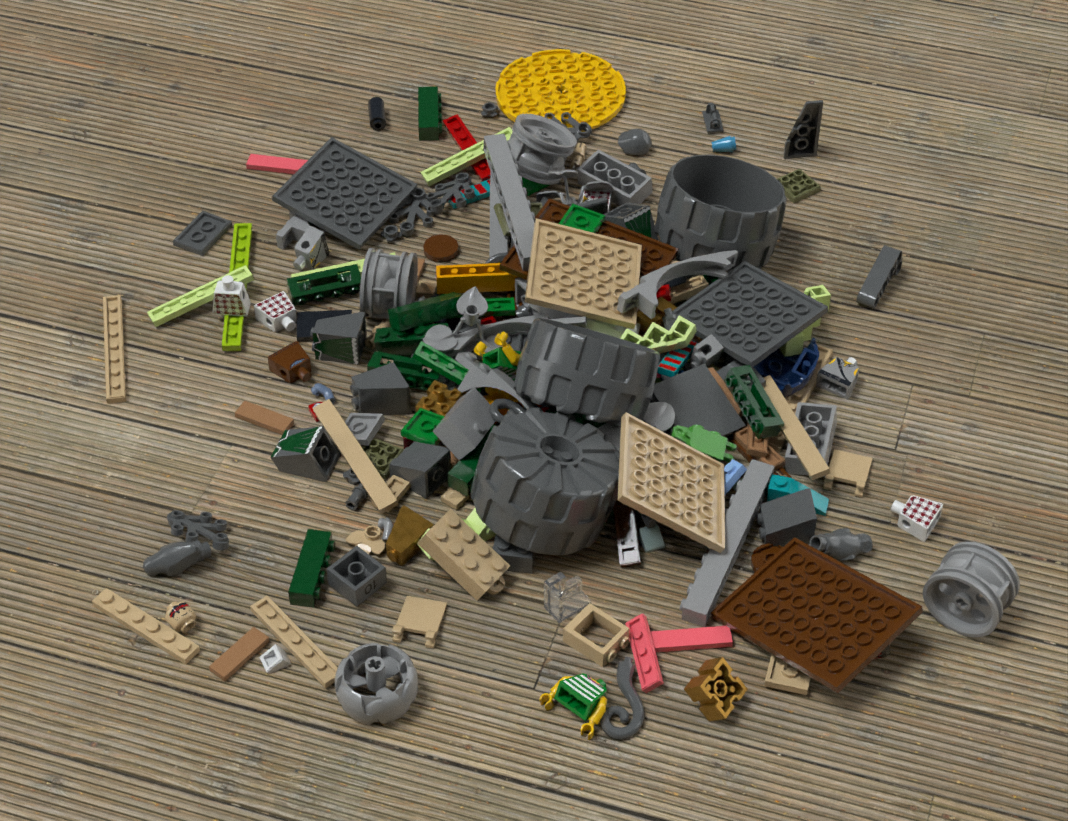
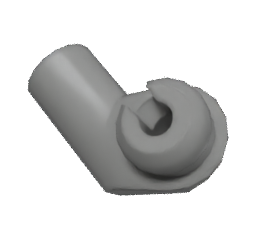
M387 517L386 519L380 518L378 521V527L384 529L382 540L385 543L393 528L391 519Z

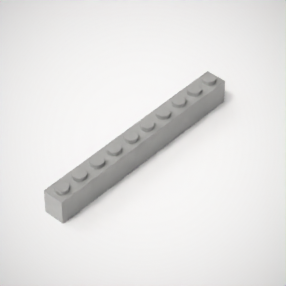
M505 134L484 136L483 150L522 270L527 271L529 270L535 222L534 212L530 211L531 204L530 200L526 199V188L522 187V177L518 175V165L514 163V153L510 152V141L506 140Z
M753 459L749 466H745L747 470L742 475L743 479L737 483V492L732 494L730 498L729 509H725V549L719 553L708 548L709 552L704 553L701 561L702 567L697 568L694 584L690 583L687 590L688 596L686 599L683 598L679 610L682 611V620L706 627L711 616L710 612L713 611L756 518V513H758L760 505L767 494L775 466Z

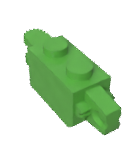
M677 425L673 427L671 436L719 462H731L732 459L734 460L732 455L725 453V449L735 451L737 445L728 442V438L721 436L719 432L707 431L701 425H693L691 427Z

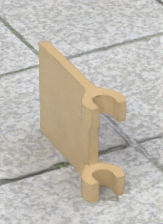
M834 449L829 465L830 474L825 476L823 489L831 490L834 480L855 484L856 491L854 496L862 497L873 458Z
M407 596L398 621L393 627L392 634L394 636L392 641L401 643L404 631L426 634L425 639L427 641L425 647L434 648L447 602Z

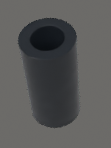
M373 97L368 101L370 127L373 130H382L386 126L384 101L380 97Z

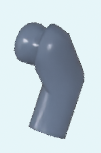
M316 383L311 388V392L315 396L322 394L325 400L330 399L332 404L336 402L332 390L325 385Z

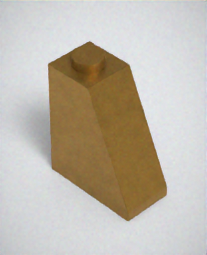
M403 505L386 542L387 557L392 562L403 566L421 550L417 543L428 528L431 529L434 524Z

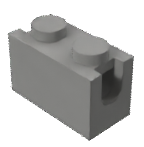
M712 334L694 346L689 360L691 369L705 364L707 367L712 363L715 366L718 364L724 347Z

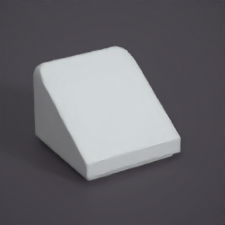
M276 644L259 657L268 674L291 665L284 649Z

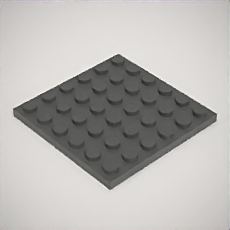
M331 137L272 196V201L360 250L417 189V184Z
M744 261L729 271L728 277L724 279L719 278L673 310L672 314H677V318L680 315L695 324L697 330L695 335L704 340L712 334L724 347L723 352L745 365H750L752 368L828 313V306Z

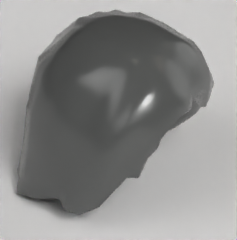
M639 128L622 132L618 137V144L625 154L640 156L648 153L652 147V140L645 130Z

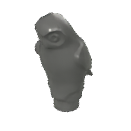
M842 528L831 533L814 535L810 539L809 545L838 561L855 559V556L871 551L873 542L868 534L855 535L850 532V529Z
M199 540L194 542L168 543L160 547L157 553L143 561V569L149 576L167 573L168 576L173 577L181 574L192 565L210 558L211 548L208 542L200 543Z

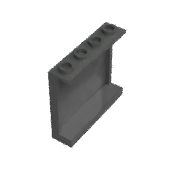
M705 364L654 384L655 388L650 403L666 402L673 407L675 412V420L672 427L665 431L670 436L672 435L673 427L677 425L683 427L701 425L705 430L719 432L723 437L733 436L735 432L746 426Z

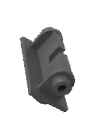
M708 103L706 111H702L707 133L724 132L719 110H716L714 103Z

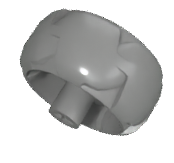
M369 643L353 649L347 658L342 659L335 674L337 699L342 705L343 710L359 722L367 724L392 722L403 716L408 711L411 703L415 701L418 692L417 670L408 654L394 645L389 644L386 646L378 643ZM366 673V678H364V677H362V676H360V675ZM398 675L402 683L392 692L386 688V679ZM367 684L369 690L376 692V697L361 695L353 691L352 688Z

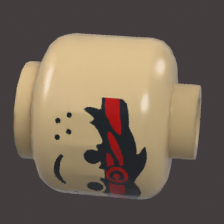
M175 601L167 607L165 620L176 632L185 633L195 626L196 613L187 602L181 601L177 603Z

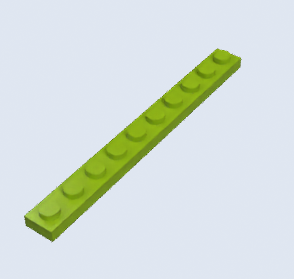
M252 223L234 224L229 273L245 265L249 269ZM225 315L222 351H241L244 316Z

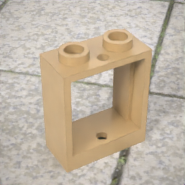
M589 603L563 628V642L596 664L604 667L608 662H612L621 649L627 647L630 642V628ZM593 622L615 635L603 648L581 635Z

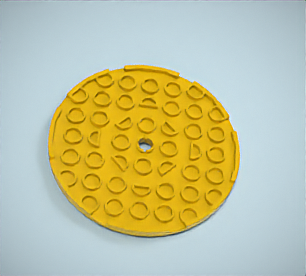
M553 49L534 52L530 57H520L510 63L500 73V78L496 82L495 95L500 110L513 122H515L516 117L520 114H534L545 117L546 113H553L554 117L562 122L561 115L564 112H568L577 122H586L590 125L591 129H595L609 122L622 109L625 102L626 86L620 72L615 71L612 68V64L606 60L586 52L578 54L571 53V50ZM569 123L564 124L568 128L573 127Z

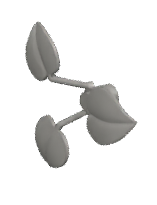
M575 170L551 171L548 173L550 178L564 179L566 194L557 191L539 192L536 194V201L541 202L543 196L549 199L561 198L562 204L571 206L572 204L577 205L581 203L584 190H609L614 192L612 184L606 181L586 183L585 186H582L578 201H576L574 197H569L567 178L576 177L578 172Z
M476 286L466 291L457 301V311L463 317L453 333L445 325H435L427 331L423 338L424 343L441 352L449 351L457 345V340L454 336L465 322L469 326L477 324L481 342L487 345L485 353L502 347L495 344L494 339L496 336H489L486 340L483 337L480 325L481 320L478 317L483 316L487 312L488 304Z
M666 402L649 403L643 420L647 424L665 432L672 427L675 420V412L673 407ZM606 423L597 428L604 434L605 441L613 443L620 452L621 427Z

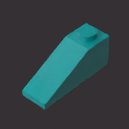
M772 474L767 502L808 489L809 487L793 478ZM811 489L816 514L826 516L829 498Z

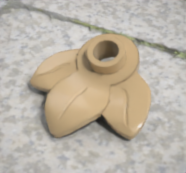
M375 525L368 526L365 531H354L345 540L346 543L360 547L369 555L371 553L380 555L385 549V543L382 540L383 532Z

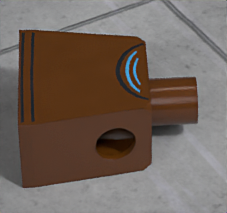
M298 341L268 356L269 370L288 383H293L298 379L307 382L311 379V360Z

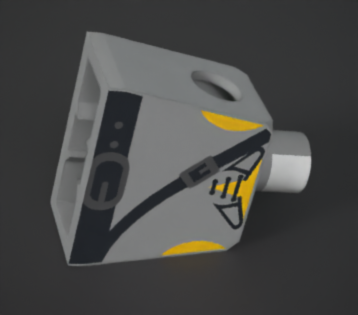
M312 226L307 228L294 248L297 259L293 262V266L297 270H302L303 267L312 270L330 254L323 231Z
M835 357L818 371L816 386L848 400L859 375L860 368L857 366L856 359L849 357L845 361Z

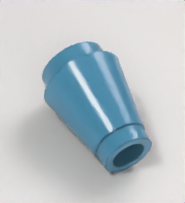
M727 136L712 142L713 152H733V150H737L735 137Z

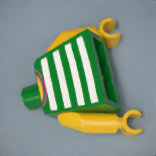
M506 332L498 333L494 339L495 344L502 347L485 353L487 345L481 341L477 343L474 353L483 357V363L487 364L491 369L500 368L508 376L516 375L521 352L513 350L511 345L506 343L509 337Z
M584 673L576 676H564L550 689V693H544L540 696V704L543 705L546 702L545 709L551 710L554 706L553 699H555L584 721L589 720V723L581 726V736L584 731L589 730L588 740H590L594 736V725H598L606 711V683L602 679L594 680Z

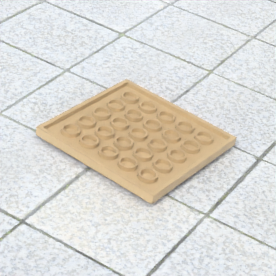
M536 218L525 303L582 317L586 316V318L634 329L637 307L621 313L617 310L618 298L623 292H627L636 285H639L642 245Z
M625 412L621 417L618 501L721 553L725 549L724 464Z

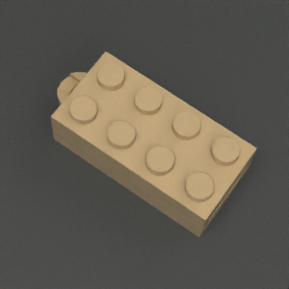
M452 509L417 543L476 600L485 592L494 595L503 589L505 581L502 574L510 565Z

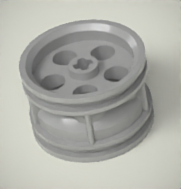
M534 114L518 115L509 139L510 152L514 153V163L518 165V175L541 184L551 185L559 183L561 179H552L548 176V173L565 170L564 163L566 158L573 153L577 144L575 136L564 126L548 118Z
M375 248L368 249L363 264L360 285V312H365V317H368L370 314L371 318L389 319L388 309L411 304L415 300L418 278V258L416 253L411 252L408 256L407 252H402L401 256L384 253L383 249H378L377 252Z
M960 542L948 550L941 561L940 567L933 572L924 585L923 599L930 613L948 629L968 637H984L994 631L1002 619L1003 610L1008 608L1020 590V580L1013 565L998 551L977 542Z

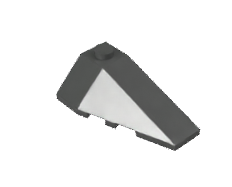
M823 100L805 102L785 142L784 159L817 156Z

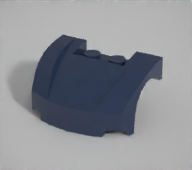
M813 337L810 344L803 348L802 353L785 357L778 348L755 365L754 368L763 378L770 375L784 398L791 396L804 388L813 375L820 354L816 345V339Z

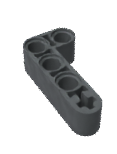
M887 245L883 246L858 293L857 303L875 309L892 275H898L901 269V250Z

